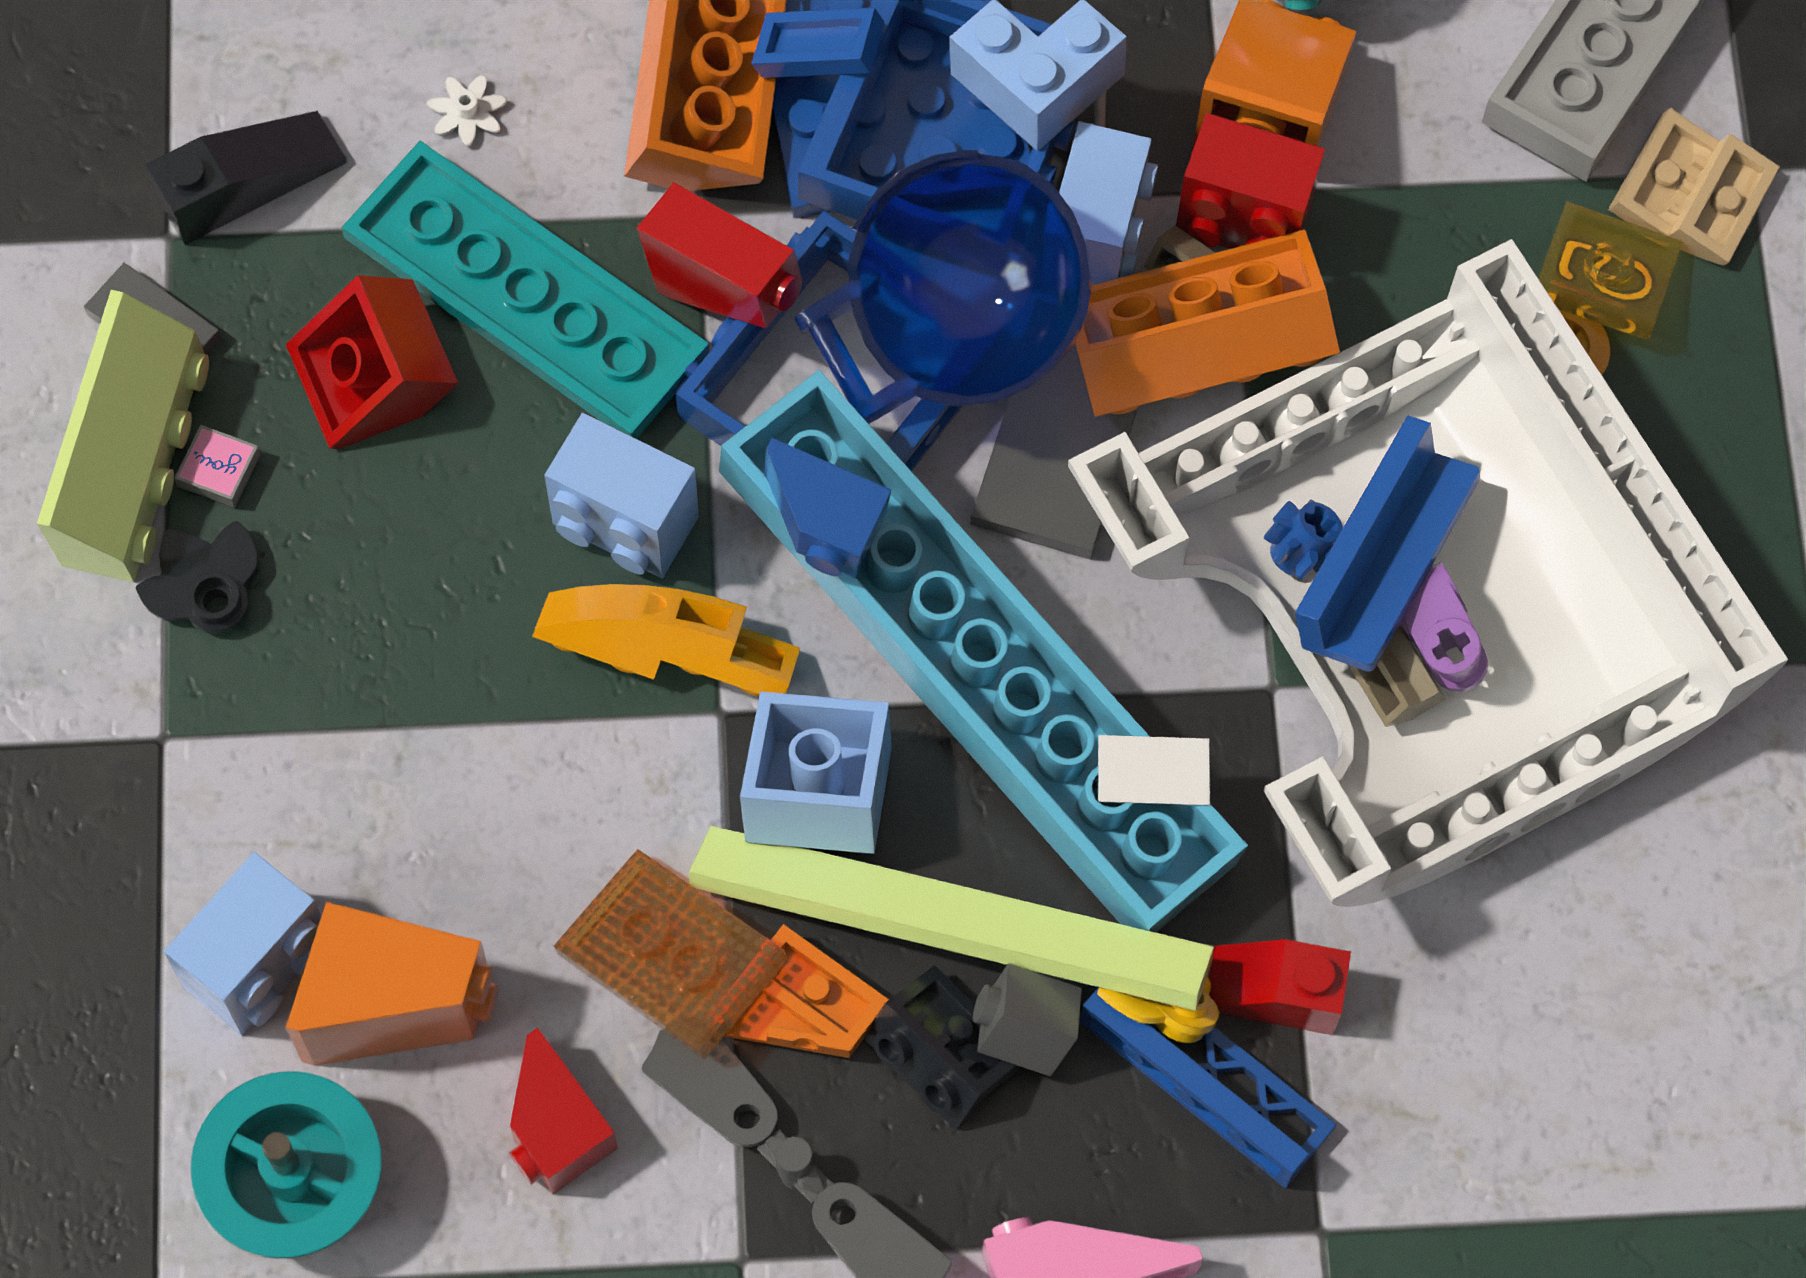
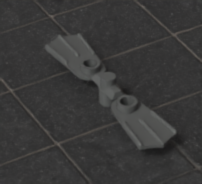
M693 1018L683 1025H676L679 1030L675 1035L669 1032L671 1027L659 1031L652 1051L641 1067L642 1072L731 1144L740 1147L760 1145L757 1150L777 1169L784 1185L790 1189L798 1190L809 1202H814L812 1217L816 1229L855 1278H945L952 1266V1262L947 1256L859 1186L851 1183L833 1184L813 1164L811 1147L804 1139L799 1137L787 1138L779 1129L773 1134L777 1125V1110L774 1102L724 1040L707 1029L705 1025L707 1020L705 1018L702 1022ZM691 1022L698 1026L693 1032L687 1028ZM701 1029L707 1032L703 1039L697 1036ZM683 1032L689 1035L685 1042L678 1038ZM711 1036L717 1039L713 1046L707 1043ZM692 1039L699 1042L695 1049L688 1045ZM702 1046L709 1050L705 1056L698 1052ZM752 1111L760 1117V1120L756 1126L750 1129L741 1128L735 1123V1119L740 1113ZM839 1206H848L856 1213L853 1221L848 1224H838L830 1216L832 1211Z

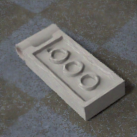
M1555 0L1488 99L1481 123L1587 182L1706 0Z

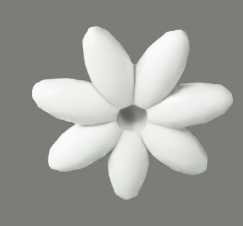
M480 75L471 82L467 89L457 79L448 77L445 84L450 98H431L427 101V106L430 110L445 115L435 126V134L443 136L458 128L462 143L468 147L474 141L476 126L493 134L500 131L499 123L489 113L502 108L506 103V98L502 95L484 96L487 80L485 76Z

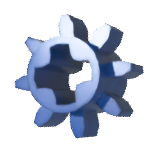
M1310 499L1299 510L1295 504L1288 501L1273 517L1274 524L1265 533L1264 539L1272 543L1270 554L1276 566L1284 573L1302 580L1312 568L1318 573L1342 531V523L1338 515L1322 503Z

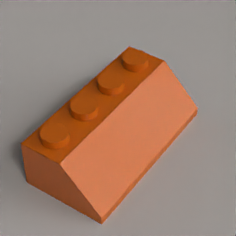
M649 0L624 177L669 188L675 182L689 191L759 184L764 174L776 77L762 78L752 65V60L766 13L785 12L786 0Z
M1306 230L1064 292L1076 348L1095 417L1108 413H1129L1143 404L1170 397L1187 398L1195 395L1201 389L1232 381L1237 383L1252 381L1266 372L1290 366H1310L1318 363L1324 357L1340 354L1326 288Z

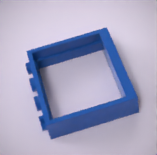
M872 0L869 8H876L884 20V26L871 73L840 74L798 170V200L1006 272L1014 251L1024 254L1029 245L1036 219L1029 217L1035 200L1046 202L1057 172V167L1051 166L1050 163L1057 148L1064 151L1068 149L1077 125L1078 116L1039 151L1035 148L1032 149L999 230L836 173L901 22L905 21L950 37L988 4V2L982 0ZM1007 9L1037 36L1041 35L1052 25Z
M823 211L810 228L806 226L801 234L795 232L787 245L795 251L803 281L799 295L826 261L829 260L961 346L956 355L886 443L912 472L1004 354L1006 329L840 220ZM780 311L767 328L727 317L719 326L712 339V350L701 363L693 361L685 368L686 377L674 390L676 392L678 418L720 446L746 427L712 403L785 312Z

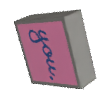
M200 425L174 478L177 487L235 508L261 455L259 447Z

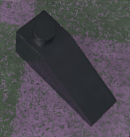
M317 110L200 136L145 164L156 198L185 246L346 164L347 160Z

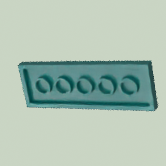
M421 140L418 141L341 227L343 236L347 241L399 278L413 279L417 290L598 420L635 439L641 435L676 394L674 390L686 377L685 368L693 361L701 363L710 352L707 341Z

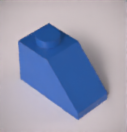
M771 438L766 448L764 473L796 552L804 555L805 561L811 567L824 574L839 576L843 572L856 578L887 513L891 489Z

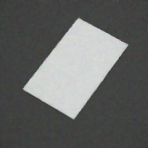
M1098 735V802L1210 805L1209 739Z

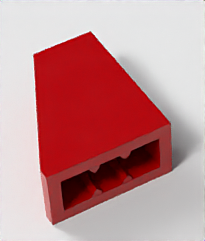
M675 182L672 183L636 228L656 290L667 298L767 328L780 311L785 312L794 304L800 293L803 281L794 249Z

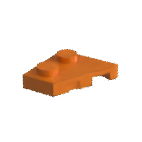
M783 924L716 1009V1011L718 1009L723 1011V1016L719 1019L713 1013L709 1019L716 1022L712 1029L709 1027L707 1029L713 1034L718 1035L715 1031L721 1026L726 1029L722 1034L725 1037L850 1058L867 1036L872 1023L889 999ZM769 949L775 953L771 959L764 956ZM778 956L785 960L780 966L774 963ZM760 959L766 962L762 969L756 966ZM770 966L776 969L772 976L766 973ZM752 969L758 973L754 979L747 975ZM761 976L768 979L764 986L757 982ZM743 979L750 983L745 989L739 986ZM753 986L759 989L755 996L749 993ZM735 989L741 992L737 999L730 995ZM745 996L751 999L747 1006L740 1002ZM726 999L733 1002L728 1009L722 1005ZM736 1006L743 1010L738 1016L732 1012ZM728 1016L734 1019L730 1026L723 1022Z

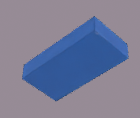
M876 8L766 13L752 65L762 78L871 73L884 20Z

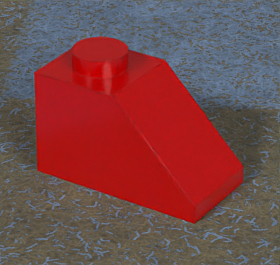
M1288 939L1217 945L1214 947L1209 975L1211 983L1209 996L1216 1003L1221 1015L1333 1035L1342 1015L1351 951Z
M537 1027L527 1034L510 1122V1129L517 1147L509 1151V1154L531 1185L541 1179L553 1195L617 1150L618 1146L615 1132Z

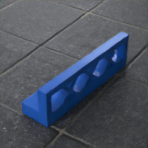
M1099 987L1083 1005L1080 1023L1285 1189L1337 1126L1336 1123L1216 1027L1201 1038L1204 1041L1206 1063L1197 1064L1167 1040L1166 1035L1157 1028L1156 1024L1139 1023L1106 1003L1097 994ZM1214 1049L1228 1061L1215 1062ZM1245 1073L1255 1082L1258 1105H1248L1218 1081L1217 1074ZM1266 1091L1281 1103L1267 1104ZM1294 1113L1315 1131L1300 1147L1269 1121V1115Z

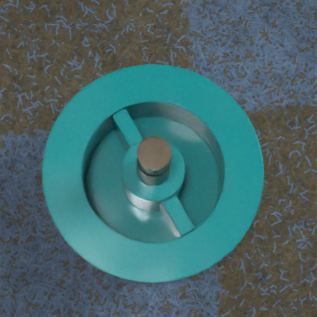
M282 1071L258 1076L237 1086L226 1094L213 1107L202 1123L196 1136L191 1156V1182L194 1195L200 1210L212 1228L235 1247L253 1255L274 1259H291L311 1255L332 1246L349 1234L371 1206L378 1189L382 1170V1155L378 1134L372 1119L362 1104L349 1091L332 1080L319 1075L298 1071Z

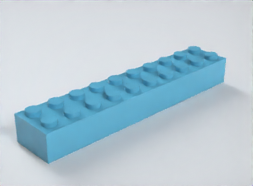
M820 369L721 445L719 473L1120 924L1157 933L1236 866L1248 845L1211 804L1098 802V735L1150 736ZM771 438L891 489L887 513L856 578L843 572L839 576L824 574L811 567L805 561L804 555L796 552L764 473L766 448Z

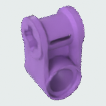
M1440 561L1429 570L1400 624L1411 642L1414 641L1437 683L1449 691L1464 692L1473 689L1482 682L1487 673L1488 659L1480 642L1479 635L1467 615L1468 610L1450 575ZM1457 647L1465 657L1464 660L1453 664L1446 654L1449 649Z

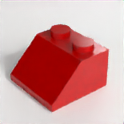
M357 275L285 344L329 449L344 448L421 418L458 384L413 279Z

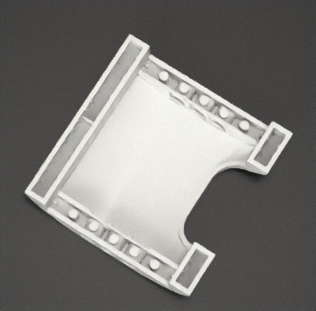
M1512 239L1459 265L1446 300L1340 352V354H1336L1140 453L1137 452L1126 432L1068 461L1070 471L1132 573L1152 580L1207 578L1227 583L1249 596L1267 617L1330 720L1338 741V760L1331 770L1322 756L1266 785L1264 792L1331 904L1338 907H1355L1375 903L1425 885L1493 852L1595 798L1657 762L1718 721L1767 682L1788 660ZM1407 415L1431 423L1435 453L1475 465L1480 470V481L1433 565L1441 561L1456 586L1468 610L1467 615L1476 629L1480 642L1486 652L1488 667L1482 682L1473 689L1464 692L1449 691L1437 683L1446 698L1444 701L1413 720L1385 727L1347 664L1302 649L1295 611L1317 573L1312 568L1302 580L1284 573L1272 560L1270 554L1272 543L1266 541L1264 535L1274 524L1273 517L1286 502H1292L1300 510L1310 499L1331 508L1338 515L1343 529ZM1413 641V642H1412L1413 646L1415 647L1416 651L1418 652V654L1420 655V657H1421V659L1423 660L1424 664L1426 665V663H1425L1423 657L1421 656V654H1420V652H1419V650H1418L1416 644H1415L1414 641ZM1457 647L1451 648L1446 652L1453 664L1465 659Z

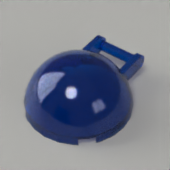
M962 150L932 155L902 169L877 189L851 228L857 232L847 263L849 282L807 307L794 318L802 334H811L845 398L868 424L876 421L915 396L950 405V407L997 402L1033 387L1059 365L1076 342L1088 313L1093 279L1089 247L1072 209L1056 188L1029 166L1017 160L1014 162L999 156L981 154L978 150ZM850 309L853 311L865 346L883 370L895 380V382L875 394L871 393L832 322Z

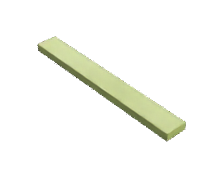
M715 826L709 827L689 871V887L998 963L1007 965L1010 963L1031 971L1195 1011L1212 964L1213 946L802 847L745 842L744 833Z

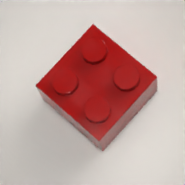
M1206 113L1184 175L1176 226L1207 247L1219 245L1229 249L1304 230L1312 207L1325 148Z

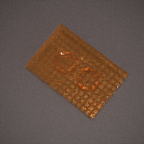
M639 849L632 854L554 945L560 957L703 1059L708 1056L788 961L786 953L782 948Z

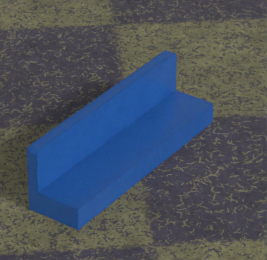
M1407 415L1295 611L1302 649L1368 672L1373 671L1480 481V470L1477 466L1435 453L1430 422Z

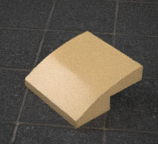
M1669 108L1657 119L1608 210L1629 224L1671 246L1701 259L1724 266L1729 263L1779 166L1731 133L1719 141L1672 108Z

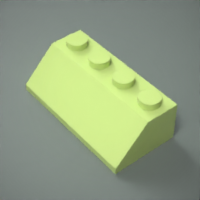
M110 291L37 525L61 566L135 582L140 563L148 564L154 551L156 529L152 527L158 505L165 506L170 499L174 483V471L169 468L176 447L182 449L187 443L192 423L191 412L187 410L193 391L200 392L205 385L209 370V356L204 353L195 330L120 291Z

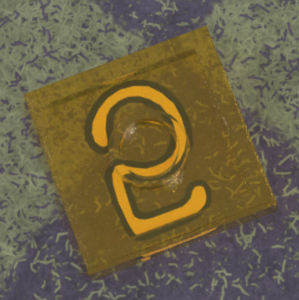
M1566 201L1538 279L1558 309L1649 340L1683 241Z

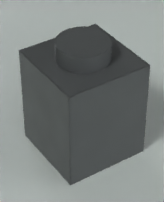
M1008 963L993 986L986 984L978 995L973 1012V1021L980 1024L978 1052L1051 1076L1078 1039L1081 988Z

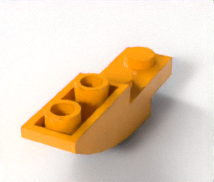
M607 584L581 586L549 592L532 636L551 643L562 651L576 652L611 664L616 669L625 673H636L654 680L662 660L677 665L688 673L705 675L739 687L744 692L754 696H760V692L786 694L800 651V647L741 627L747 606L705 594L649 585Z

